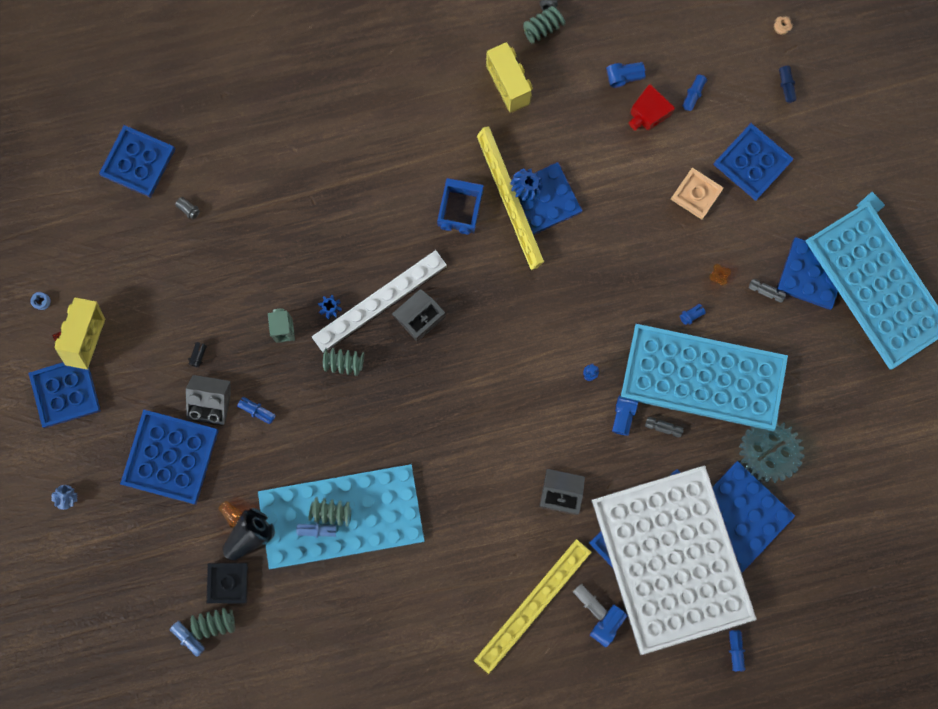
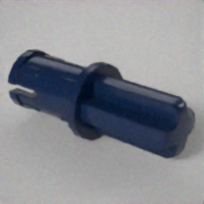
M782 66L779 69L782 82L780 86L783 88L785 101L792 103L797 99L794 88L796 83L792 78L791 67Z

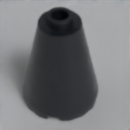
M254 508L242 512L223 545L224 556L227 559L237 560L274 538L275 529L272 523L269 525L266 521L268 517Z

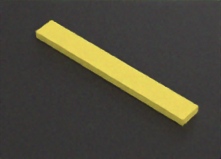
M489 126L484 127L477 135L478 141L531 270L537 269L544 260L520 201L516 197V192L511 191L513 187L510 184L511 179Z
M577 539L573 542L474 659L482 669L489 674L591 554V551Z

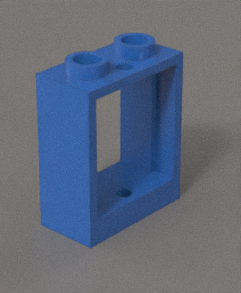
M446 178L437 220L438 226L446 231L455 229L459 230L462 234L475 233L483 195V185ZM450 192L477 197L471 225L444 220Z

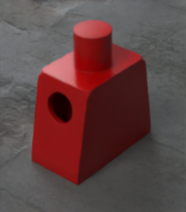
M649 84L632 106L630 113L634 118L628 123L635 131L641 125L647 130H651L673 114L675 107Z

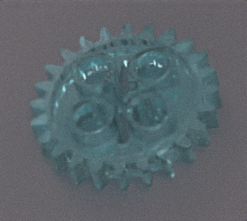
M777 421L774 431L751 426V430L747 429L745 432L747 436H743L741 439L745 443L739 445L740 448L744 449L740 451L739 455L745 456L741 463L747 462L748 465L745 469L751 468V475L757 473L758 480L764 476L766 482L772 478L773 482L776 483L778 477L781 481H784L786 476L791 478L792 472L796 473L798 471L796 466L802 465V462L798 460L804 457L803 454L799 453L803 451L804 447L798 446L802 439L796 440L795 437L798 433L791 434L792 427L785 429L784 422L781 426H778ZM769 435H775L778 441L770 440ZM784 441L786 443L777 448L775 452L768 454L761 461L757 460V458L765 455L768 450L774 449L781 442ZM753 445H759L762 448V452L755 451ZM781 450H786L790 457H784L781 454ZM765 461H771L774 464V468H769Z

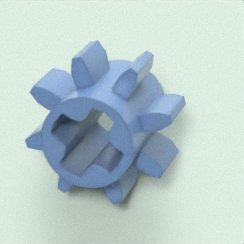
M61 485L55 488V493H52V501L55 502L54 506L63 510L69 509L71 506L73 507L74 502H77V493H74V488L68 485Z

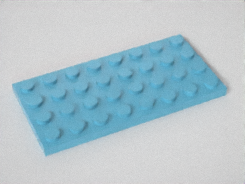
M869 201L806 240L813 254L889 369L895 368L938 340V305Z
M635 324L621 397L645 404L774 431L776 429L788 356Z
M411 464L258 491L260 511L268 517L266 521L269 525L272 523L275 529L274 538L265 544L269 569L425 542ZM315 497H318L319 503L322 502L323 498H326L327 504L333 499L334 505H337L339 500H341L343 507L346 502H349L352 510L350 524L346 527L344 521L343 525L339 526L336 520V537L318 536L316 538V536L297 535L298 524H316L314 516L311 521L308 520L310 506ZM322 517L318 522L321 525H332L329 519L327 523H323Z

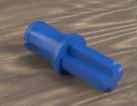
M702 75L696 76L692 87L688 89V95L682 105L685 110H693L697 99L702 95L701 91L707 82L706 77Z
M594 364L587 365L583 371L584 379L587 381L596 379L599 374L598 366L596 367Z
M244 396L239 401L237 407L252 414L253 418L257 417L268 424L274 421L275 414L261 407L260 403L256 404Z
M731 630L729 632L731 646L729 653L732 656L733 671H744L743 652H745V649H743L742 634L740 630Z

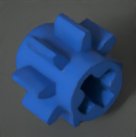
M333 295L327 299L323 296L324 301L318 303L319 307L323 308L319 313L321 315L326 313L328 320L330 316L337 318V312L342 311V308L337 306L341 301H334ZM332 304L334 308H330V311H328L326 306Z

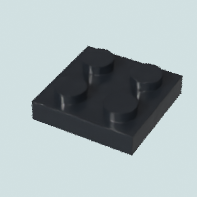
M208 563L206 604L247 603L248 563Z

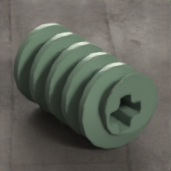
M550 6L542 14H537L536 18L532 17L530 22L525 21L523 27L530 43L535 44L534 37L540 41V34L546 37V30L549 33H553L552 27L558 30V23L564 26L565 21L561 13L555 7Z
M327 347L325 348L323 354V369L325 372H328L331 367L333 373L339 369V373L343 374L346 369L348 375L354 370V375L358 376L360 371H362L364 352L358 357L357 351L354 352L353 356H350L349 350L343 355L342 349L335 354L334 348L331 349L330 353L327 352Z
M315 497L310 506L308 520L311 521L314 516L315 522H319L322 517L323 523H327L329 519L330 524L334 525L337 520L339 526H342L345 521L346 527H348L352 510L349 502H346L343 507L341 500H339L337 505H334L333 499L327 504L326 498H323L322 502L319 503L318 497Z
M222 609V615H219L218 611L215 610L214 617L211 616L210 612H207L205 619L202 613L199 614L198 620L195 619L194 615H191L193 636L200 640L203 636L209 638L211 633L213 636H218L219 631L222 635L226 634L227 630L233 633L235 630V620L232 609H230V613Z

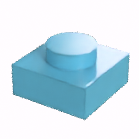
M873 192L856 205L859 208L869 201L876 213L885 206Z

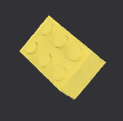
M506 42L487 51L486 66L509 112L512 113L530 104L533 87L530 80H526L524 76L525 71L522 64H518L515 59L517 56L514 48H510Z
M74 297L72 304L68 307L67 319L62 323L60 338H57L55 342V349L66 366L88 370L105 322V317L96 301Z

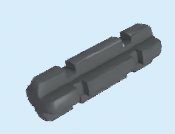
M752 279L749 284V289L758 290V293L771 299L775 298L774 300L778 302H783L786 297L785 292L777 291V288L768 284H761L757 279Z
M648 417L645 427L655 428L656 431L669 435L673 434L675 437H681L683 434V427L673 426V424L661 420L656 421L652 417Z

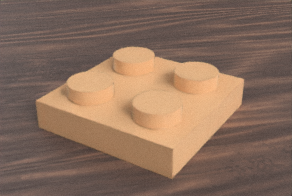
M691 168L671 200L700 219H703L723 190V187L694 168Z

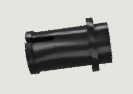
M195 342L192 355L188 358V364L197 368L203 364L202 359L207 345L202 344L199 351V342Z

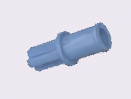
M318 522L316 524H298L296 533L298 536H316V538L318 536L336 537V524L321 525Z
M177 621L170 628V631L181 641V645H185L195 656H199L204 652V646L180 621Z

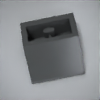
M421 289L392 313L417 342L446 317L445 312Z
M192 375L186 387L187 419L225 425L231 397V381Z
M546 469L539 507L579 515L585 477Z

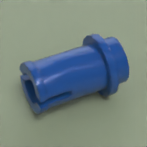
M697 304L692 309L683 311L680 319L684 325H691L692 321L706 314L705 309L701 308V304Z

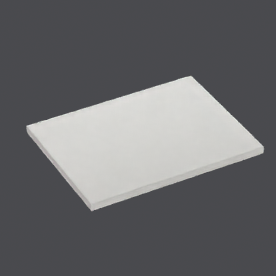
M705 466L592 500L641 655L757 620Z

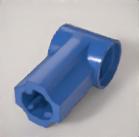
M642 62L628 65L616 63L606 68L610 87H620L626 84V82L645 79V67Z
M619 395L615 408L616 416L612 432L619 435H629L638 401L623 398Z
M613 605L603 620L599 621L593 628L590 636L606 648L616 636L615 632L628 615Z

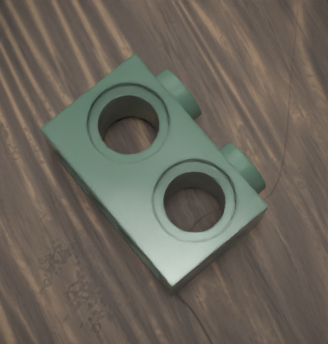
M274 309L272 313H268L269 330L272 339L276 343L294 341L293 318L288 311Z

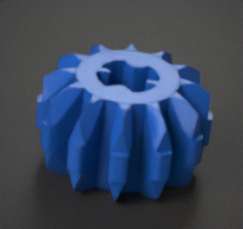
M523 168L513 175L510 183L513 186L511 191L517 193L516 197L521 196L522 201L526 199L531 201L538 197L543 189L541 184L542 178H537L538 172L533 174L531 168L527 171Z

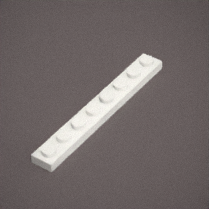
M435 250L312 336L313 340L324 353L326 347L327 350L446 268V263Z

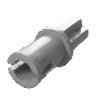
M581 583L573 593L585 604V608L587 607L599 620L603 619L607 611L595 599L596 596H592Z

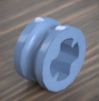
M36 292L32 295L31 304L34 308L45 310L50 306L51 301L47 294ZM39 297L44 299V301H42V305L37 303V301H39Z

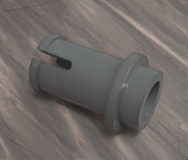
M180 197L175 203V206L187 214L189 219H196L200 214L198 206H193L184 197Z

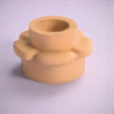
M778 17L775 20L774 28L777 33L785 34L792 29V23L788 17Z

